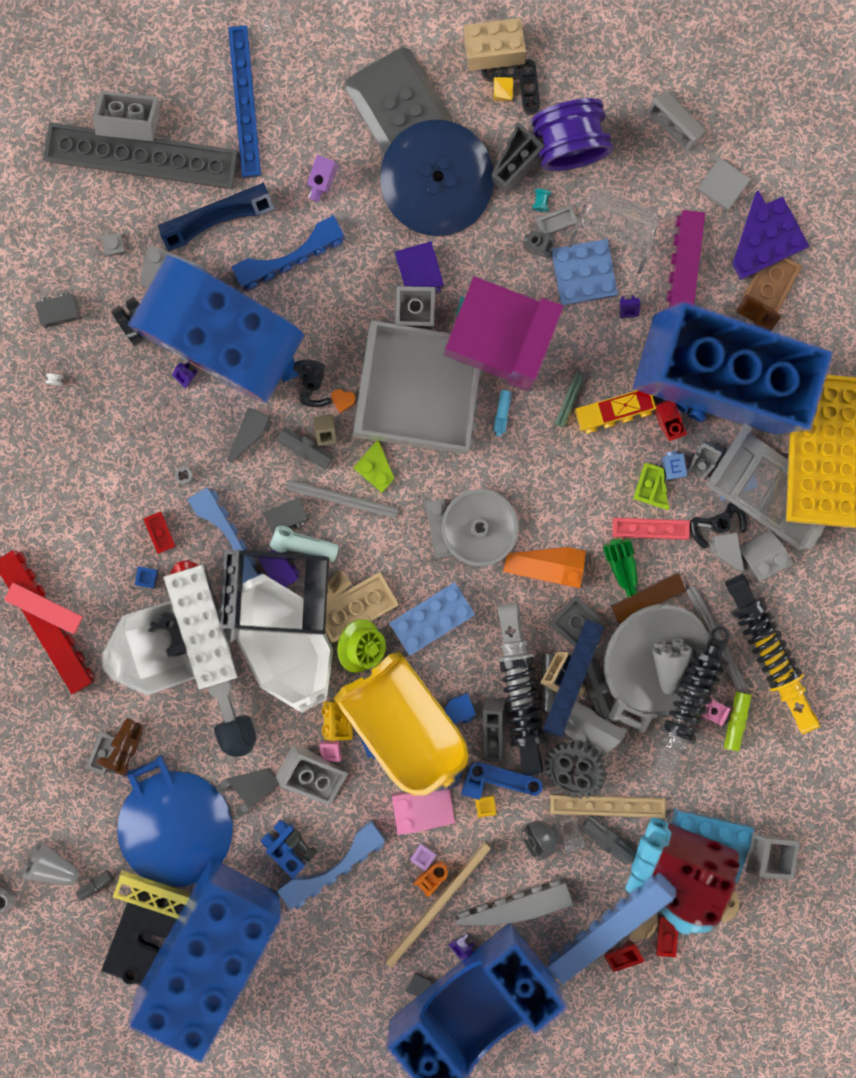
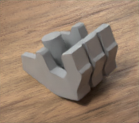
M707 441L701 442L688 470L705 479L715 467L716 462L721 456L722 449L716 448V446Z

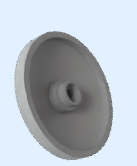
M485 489L470 490L457 496L445 510L441 524L442 538L449 552L459 561L472 566H488L506 557L516 543L519 530L518 519L511 504L498 493Z

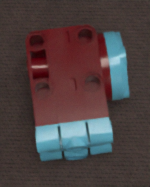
M651 818L645 835H642L636 856L631 865L632 872L625 888L631 893L634 888L642 887L648 877H654L660 873L676 889L674 899L664 906L660 912L682 934L689 935L691 933L709 932L720 923L733 894L736 876L740 868V856L736 850L716 841L664 822L659 818Z

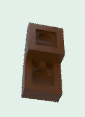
M749 295L745 296L736 309L738 314L752 320L755 325L768 331H772L781 318V315Z

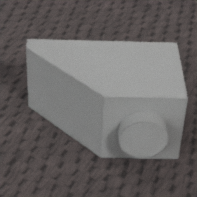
M737 533L711 537V541H709L711 553L714 552L716 558L735 571H744Z

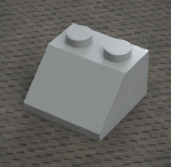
M396 286L395 324L434 326L435 287Z
M771 530L740 546L742 560L754 582H760L793 564L785 547Z

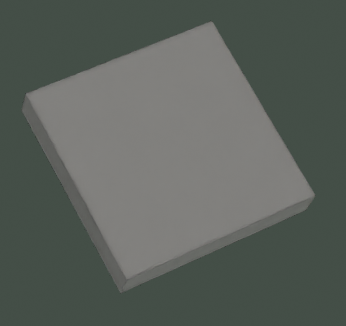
M719 157L697 188V191L728 211L750 178Z

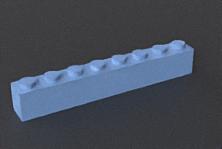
M660 873L654 877H648L642 887L634 888L628 898L620 899L614 909L606 910L600 920L595 919L586 931L581 930L572 942L569 940L562 946L559 952L554 951L548 958L547 969L562 984H565L674 899L676 889Z

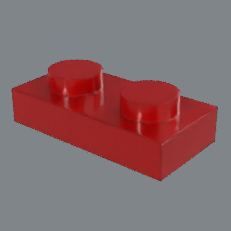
M161 511L143 518L157 554L176 547Z
M659 915L656 955L676 958L678 931L665 916Z

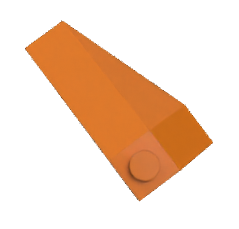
M561 547L509 553L506 556L503 572L580 588L586 551Z

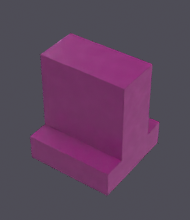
M473 276L447 342L444 356L508 380L506 384L528 392L536 380L564 306L545 298L537 301Z

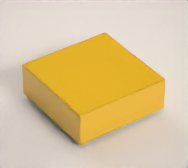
M494 795L481 797L480 800L475 799L478 818L497 815Z

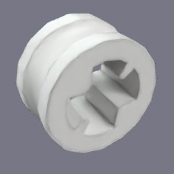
M46 374V377H48V380L45 382L46 384L63 386L61 382L64 378L63 375Z

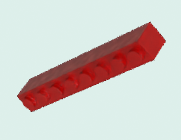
M12 550L0 557V575L8 589H10L12 583H16L46 598L44 596L46 591L42 585H38L35 581L36 575L31 568L28 569L25 562L27 560L22 552ZM21 609L70 693L75 694L94 683L95 674L90 667L87 668L85 665V657L80 650L77 651L74 644L76 642L72 635L67 634L64 629Z

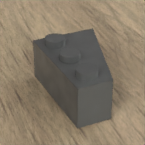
M518 122L492 173L494 185L506 195L541 161L539 153L545 148L542 142Z

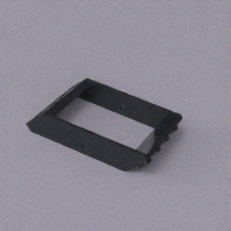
M246 550L224 551L219 629L325 635L329 557ZM244 557L306 561L302 629L240 625Z

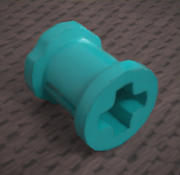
M535 189L536 197L532 210L548 212V199L552 192L546 189Z

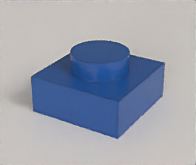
M292 358L282 376L283 383L301 376L293 370L294 358Z
M138 566L134 585L155 589L158 570Z

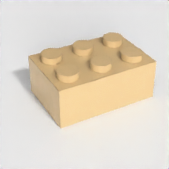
M521 18L464 25V43L469 71L525 64L526 49Z

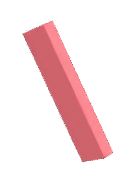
M613 518L612 537L689 540L690 521Z
M12 583L4 601L72 634L76 633L83 619V616L16 583Z

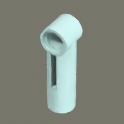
M286 526L276 527L270 543L271 548L277 552L292 551L303 555L329 557L330 562L335 561L338 552V544L294 533L292 529Z

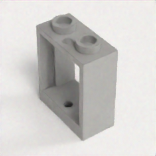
M752 834L746 873L761 878L793 880L800 841L781 836ZM771 844L782 845L778 871H766Z

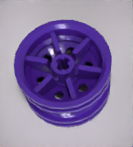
M582 98L566 101L548 107L532 118L531 123L534 127V135L538 138H543L545 148L539 153L543 170L557 172L580 168L596 163L613 153L614 148L611 144V136L608 133H602L600 125L606 117L602 100Z

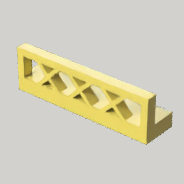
M121 870L113 897L178 919L180 914L176 913L174 906L180 903L186 905L191 893ZM122 884L130 886L132 893L126 896L118 892ZM143 891L148 892L151 899L145 902L140 901L137 894ZM163 897L168 900L170 905L161 908L158 907L155 900Z

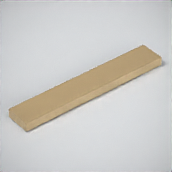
M550 794V814L666 818V798L593 795L587 798L584 795L580 799L578 795L572 798L571 795Z

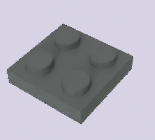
M574 595L549 624L575 647L586 620L599 625L604 621Z

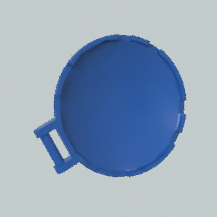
M162 755L135 770H128L127 777L133 790L123 803L117 824L119 846L124 858L137 874L147 879L171 887H184L197 883L210 858L222 863L230 848L233 823L230 809L224 797L216 790L214 785H211L200 776L188 772L170 771ZM157 767L160 768V773L141 782L138 781V776Z

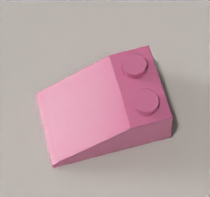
M450 789L432 791L427 795H412L406 791L392 793L397 835L420 832L455 823Z

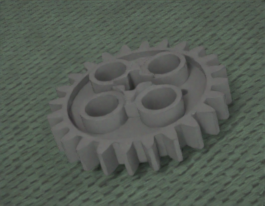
M572 739L568 743L564 740L561 744L557 743L554 748H551L546 757L547 761L544 764L547 767L545 773L550 774L548 780H554L552 786L558 785V792L564 790L565 796L571 793L572 798H574L577 794L582 799L584 795L587 798L591 794L596 795L597 791H600L604 785L607 772H605L607 766L602 765L604 759L598 758L600 752L594 753V747L588 749L587 743H584L582 746L579 740L576 744L573 743Z

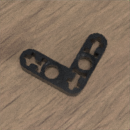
M525 59V64L519 65V69H523L520 70V74H517V65L511 66L514 69L512 75H506L503 72L505 67L500 68L501 76H498V72H493L492 76H489L488 73H485L487 69H482L481 76L487 82H494V77L513 78V80L520 79L524 113L530 116L538 113L540 99L537 69L533 60ZM525 65H529V68L533 69L526 73V70L523 68H525ZM498 67L491 68V71H498ZM532 83L535 89L532 92H527L524 89V85ZM529 97H532V104L536 105L533 110H530V107H526L529 105Z

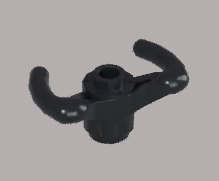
M300 360L294 363L293 370L301 375L304 390L299 397L302 405L324 407L331 403L329 397L322 400L309 399L313 391L321 387L325 376V364L315 360Z
M730 502L723 513L708 519L694 517L690 521V530L694 540L703 549L707 548L708 543L700 536L698 527L710 528L712 532L717 534L727 532L731 529V517L734 512L739 517L740 531L746 532L747 520L744 511ZM718 521L722 523L721 527L717 526Z

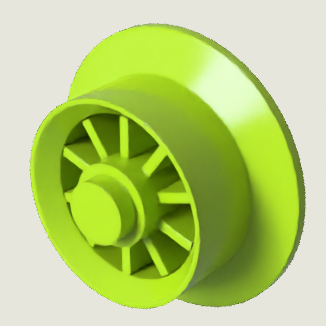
M365 619L355 620L346 626L338 642V657L341 665L346 670L354 673L363 672L368 668L377 666L382 661L386 650L384 636L371 621Z

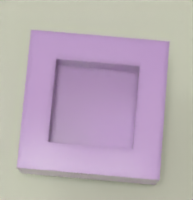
M420 843L410 857V861L426 871L436 857V853Z

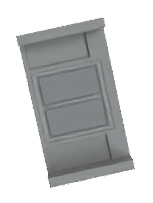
M745 423L706 486L762 523L796 549L802 550L807 548L811 550L826 525L786 522L788 459L750 434L749 432L752 427Z

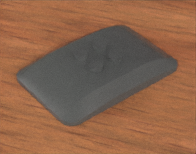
M406 47L393 51L352 75L345 82L347 93L384 155L392 141L402 131L416 123L427 120L453 122L413 53Z

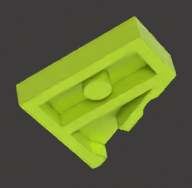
M376 441L353 467L381 493L394 480L379 441Z
M644 463L633 500L669 510L663 468Z

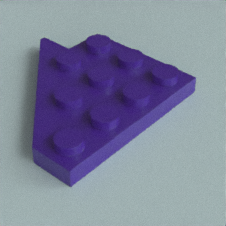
M759 190L755 192L732 262L740 280L809 247L783 196L766 204Z

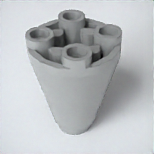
M674 638L672 641L656 640L654 641L652 653L660 687L665 694H676L692 654L691 647L684 644V640L680 638Z
M37 841L32 857L28 858L24 866L25 870L22 877L29 881L74 886L80 871H77L76 867L48 845Z

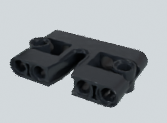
M143 891L137 894L140 901L145 902L151 899L148 892ZM163 898L164 904L157 905L158 907L164 908L170 904L166 898ZM127 902L101 972L120 978L126 984L140 986L160 949L155 944L143 940L141 934L148 933L156 937L167 938L177 918ZM180 903L174 906L176 913H181L184 904ZM127 970H134L136 976L130 977L127 974Z

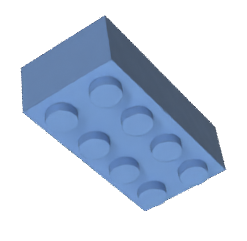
M453 582L389 624L410 656L475 614L456 583Z

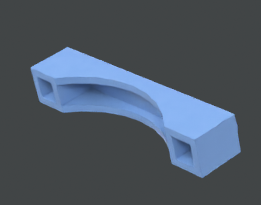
M207 487L188 498L196 515L215 524L230 541L233 550L248 549L244 540H239L236 535L239 531L235 524H230L227 517L229 514L224 506L220 507L217 502L220 498L215 490L211 491ZM244 557L242 584L263 574L262 572L258 573L255 567L258 564L254 557Z
M371 820L356 831L350 850L334 867L317 875L295 876L278 888V894L290 910L294 907L296 909L300 908L306 903L305 899L309 896L313 898L322 891L320 888L324 885L330 886L337 881L336 877L341 873L345 875L353 869V864L356 862L362 863L369 857L367 854L371 851L377 852L383 848L386 838L373 820Z

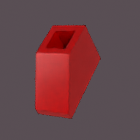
M666 401L655 406L654 413L669 442L687 435L676 403Z

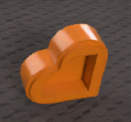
M336 389L331 393L332 402L340 413L355 404L356 397L350 391L343 392L340 389Z

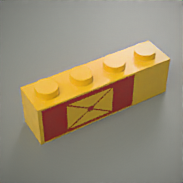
M636 390L576 408L574 412L580 432L586 431V434L596 432L597 427L604 426L606 429L615 426L617 421L622 420L623 423L633 421V417L640 415L641 418L652 415L651 411H654L656 407L652 395Z

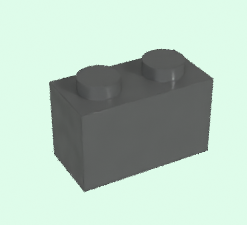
M65 292L59 294V297L52 299L51 297H45L40 299V302L35 303L40 325L48 328L82 319L76 296Z
M300 498L263 512L272 534H274L278 526L289 528L295 526V529L306 525L305 521L309 520Z

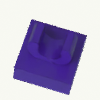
M631 295V299L625 300L624 296H622L619 306L620 319L639 317V298Z
M189 362L185 364L179 363L172 374L185 389L192 383L197 373L196 369L193 372L188 369L190 366Z
M467 934L453 939L448 944L460 960L468 958L473 953L471 948L474 947L475 943L471 942L468 945L465 943V939L468 937Z

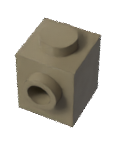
M333 414L314 417L318 446L337 443Z

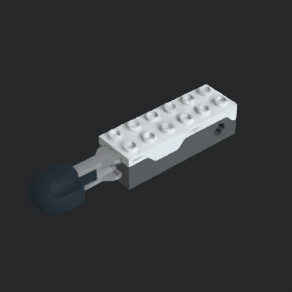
M189 559L175 563L172 571L168 576L164 577L198 688L200 690L208 687L210 694L218 699L225 721L214 727L217 742L221 750L228 756L243 757L254 748L256 732L251 717L248 715L236 716L230 697V691L233 687L231 679L237 678L240 674L226 630L219 629L220 610L206 566L194 563Z

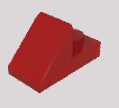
M627 940L622 947L608 951L604 955L613 972L645 961L636 944L630 940Z

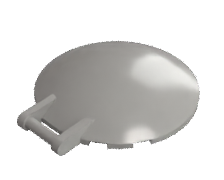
M658 604L645 607L633 613L622 622L610 639L604 661L606 682L611 694L616 699L609 714L610 720L622 722L636 728L638 732L644 733L652 718L663 715L670 716V710L679 712L680 708L674 706L673 701L677 700L683 703L684 699L677 696V693L669 695L662 692L652 648L656 640L672 641L674 638L683 639L684 644H687L692 650L689 663L699 664L695 662L693 657L694 648L704 650L710 635L697 616L679 606ZM688 663L685 673L695 674L696 670L690 668ZM684 674L682 682L684 681L691 684L692 680L685 677ZM680 685V688L677 690V692L682 691L684 693H687L688 689ZM623 710L640 716L639 721L623 715Z

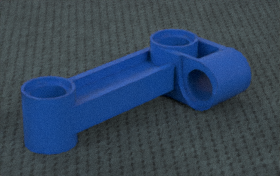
M474 761L468 768L461 795L480 800L484 782L536 796L542 791V783L535 776L523 775V773ZM481 766L483 768L482 773L474 775L472 773L473 767ZM536 781L538 782V788L536 790H529L528 784Z

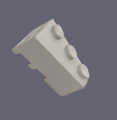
M575 701L564 731L575 742L579 740L580 745L583 746L584 743H587L588 749L594 747L593 752H600L598 756L600 759L622 741L628 730L624 727L621 729L611 723V720L597 716L595 711Z

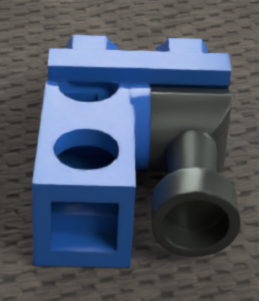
M280 819L273 827L280 836L275 839L268 832L261 842L267 848L265 852L293 879L306 865V862L299 858L293 850L297 848L304 853L303 858L307 862L315 856L318 850L314 847L309 848L302 840L300 831L293 824L288 825Z

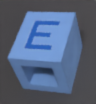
M678 451L666 453V456L662 458L665 480L686 477L687 471L684 454H678Z

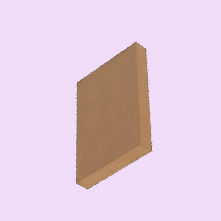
M786 258L754 274L741 300L746 295H749L778 313L802 265Z

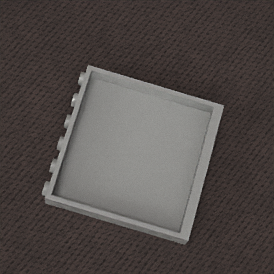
M370 320L352 437L466 455L469 449L472 450L474 438H471V433L476 428V420L473 418L474 412L477 413L479 401H476V396L481 391V383L478 381L479 375L482 376L483 371L444 356L450 333Z

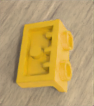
M324 701L322 706V716L324 717L322 735L324 739L329 741L353 740L352 724L335 701Z

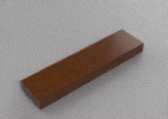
M675 573L611 605L617 622L621 624L633 613L648 606L658 605L686 591L679 573Z

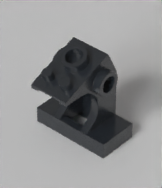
M164 612L157 618V623L151 622L149 624L151 628L148 629V632L166 629L170 633L172 642L170 647L166 649L168 657H177L187 653L176 615L173 612Z

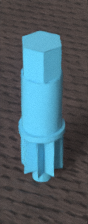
M501 390L497 414L495 416L493 431L496 432L498 437H501L506 432L512 392Z

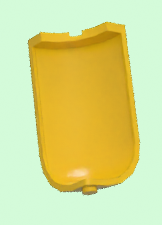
M400 651L388 655L379 665L371 670L373 673L365 680L361 677L342 687L333 697L383 769L401 790L412 795H427L442 785L445 788L450 786L455 781L453 777L466 767L469 755L465 740Z

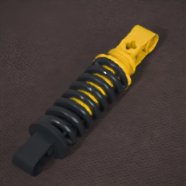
M743 573L726 580L725 585L737 605V608L731 614L741 620L738 622L740 627L748 624L749 628L743 631V635L747 636L752 633L754 636L747 643L749 645L755 644L756 648L752 649V653H760L761 657L757 658V663L764 662L766 666L761 668L762 672L769 671L770 673L766 677L770 690L773 692L778 691L781 695V701H786L802 735L820 728L819 720L804 695L806 688L800 683L804 674L800 668L795 667L796 660L789 658L792 652L790 649H785L787 642L780 639L782 637L781 631L775 630L778 625L775 621H771L773 618L772 613L765 612L768 608L765 597H754ZM797 702H798L800 705L803 704L802 709H800L799 707H796V703H797Z

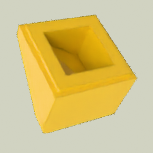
M494 77L493 101H512L513 78Z

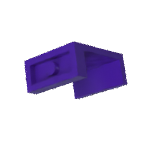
M431 241L395 251V258L404 286L435 287V294L440 293L441 289H444L443 279Z

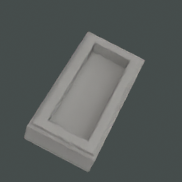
M572 205L536 218L539 230L544 234H553L578 224Z

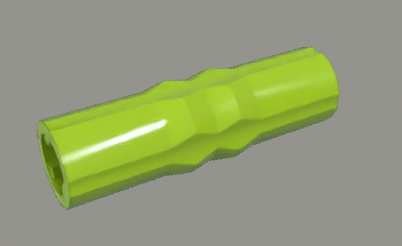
M738 691L735 692L723 748L740 751L752 695Z

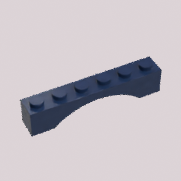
M261 183L158 225L167 251L170 252L186 245L199 233L218 223L238 217L259 216L275 208L265 184Z
M589 620L585 621L542 731L559 738L562 737L604 626Z

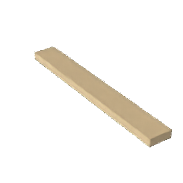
M486 841L482 843L386 958V964L390 968L396 964L491 850L490 845Z

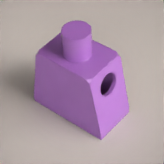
M320 155L316 156L307 185L312 188L309 199L319 202L323 192L329 193L339 168L335 161ZM323 178V183L318 185V180Z

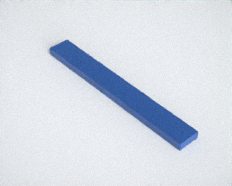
M248 26L228 27L242 178L261 177Z

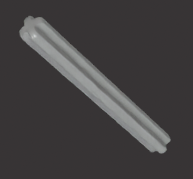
M289 480L287 483V490L392 518H396L398 509L392 506Z
M692 586L686 592L706 631L710 635L711 631L717 626L697 588ZM717 630L715 633L716 638L723 640L719 630ZM726 645L722 658L729 662L726 669L736 689L741 691L747 687V684Z

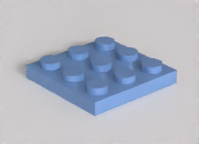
M608 239L552 249L551 254L561 305L618 295Z

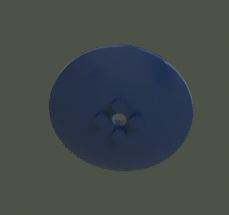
M427 120L416 123L402 131L388 147L380 171L381 191L387 207L404 226L423 235L447 236L466 229L483 214L490 202L494 188L492 180L494 169L486 147L473 132L451 121ZM433 173H442L443 180L435 182L432 177Z

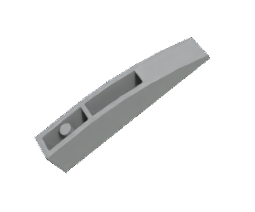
M555 879L549 882L550 885L544 887L537 885L526 893L524 891L516 892L512 898L506 899L502 897L496 899L494 904L487 905V903L478 905L476 910L470 912L468 909L460 911L458 916H455L456 924L460 925L516 923L571 907L573 903L565 880Z

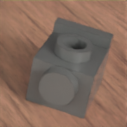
M531 230L530 234H526L523 239V245L527 252L547 259L555 244V240L550 234Z

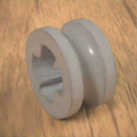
M180 467L175 472V479L180 484H189L193 479V473L189 468ZM187 471L189 478L181 481L180 472L184 473Z

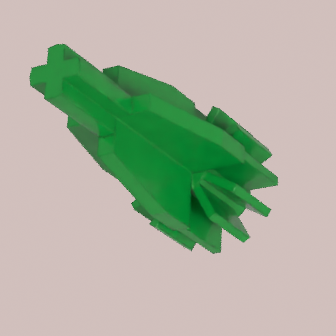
M613 538L609 544H604L605 546L602 547L606 560L609 562L620 587L625 589L626 595L629 597L637 593L635 586L638 585L636 562L633 556L635 554L631 539Z

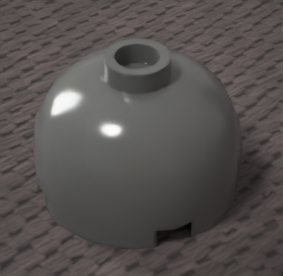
M540 820L532 821L522 826V833L525 832L528 840L524 839L525 845L533 858L537 856V861H540L553 854L557 845L556 838H558L554 827Z

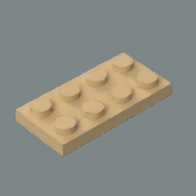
M381 572L327 602L325 632L332 643L339 640L343 630L351 622L358 619L372 621L399 605Z

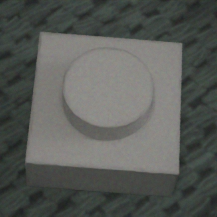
M121 233L102 237L107 257L126 253Z

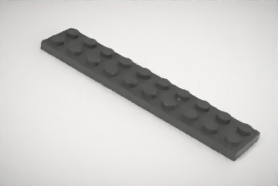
M49 122L43 160L63 165L233 189L238 151L154 138L152 142L101 136L95 134V129Z

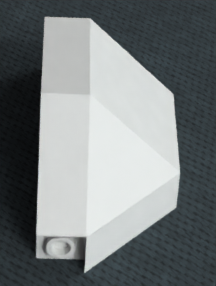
M264 574L257 576L242 584L240 625L302 629L304 598ZM236 630V640L262 689L301 713L327 700L334 650L326 634L305 635Z
M171 601L122 616L103 651L102 667L112 680L143 694L150 695L195 679L188 653L177 657L167 656L166 649L170 647L172 642L170 633L166 629L148 632V629L151 628L149 624L151 622L157 623V618L164 612H173L175 614ZM225 629L231 644L236 639V630Z

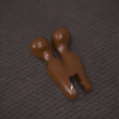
M126 718L110 744L114 748L113 752L109 757H99L96 764L126 777L129 770L128 763L130 757L135 755L139 740L143 734V725L138 722L135 723L133 719Z

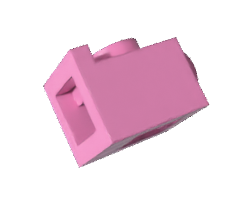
M712 700L711 704L706 705L708 712L702 714V716L723 726L731 709ZM712 708L717 709V712L714 715L711 714Z

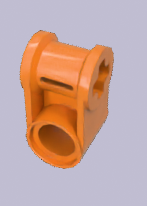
M440 860L435 861L426 871L418 876L413 885L418 886L425 893L424 896L426 898L429 897L446 879L448 874L447 864ZM441 867L445 872L442 875H437L434 869Z

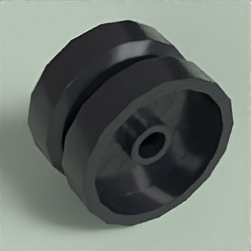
M133 296L126 301L129 314L122 306H117L111 312L131 343L137 346L143 342V336L128 326L140 304Z

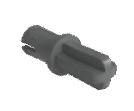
M105 870L95 879H90L88 884L76 892L78 899L83 901L93 893L100 892V888L113 881L114 878L108 870Z

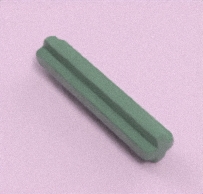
M576 373L573 377L555 425L564 428L585 378L582 374Z

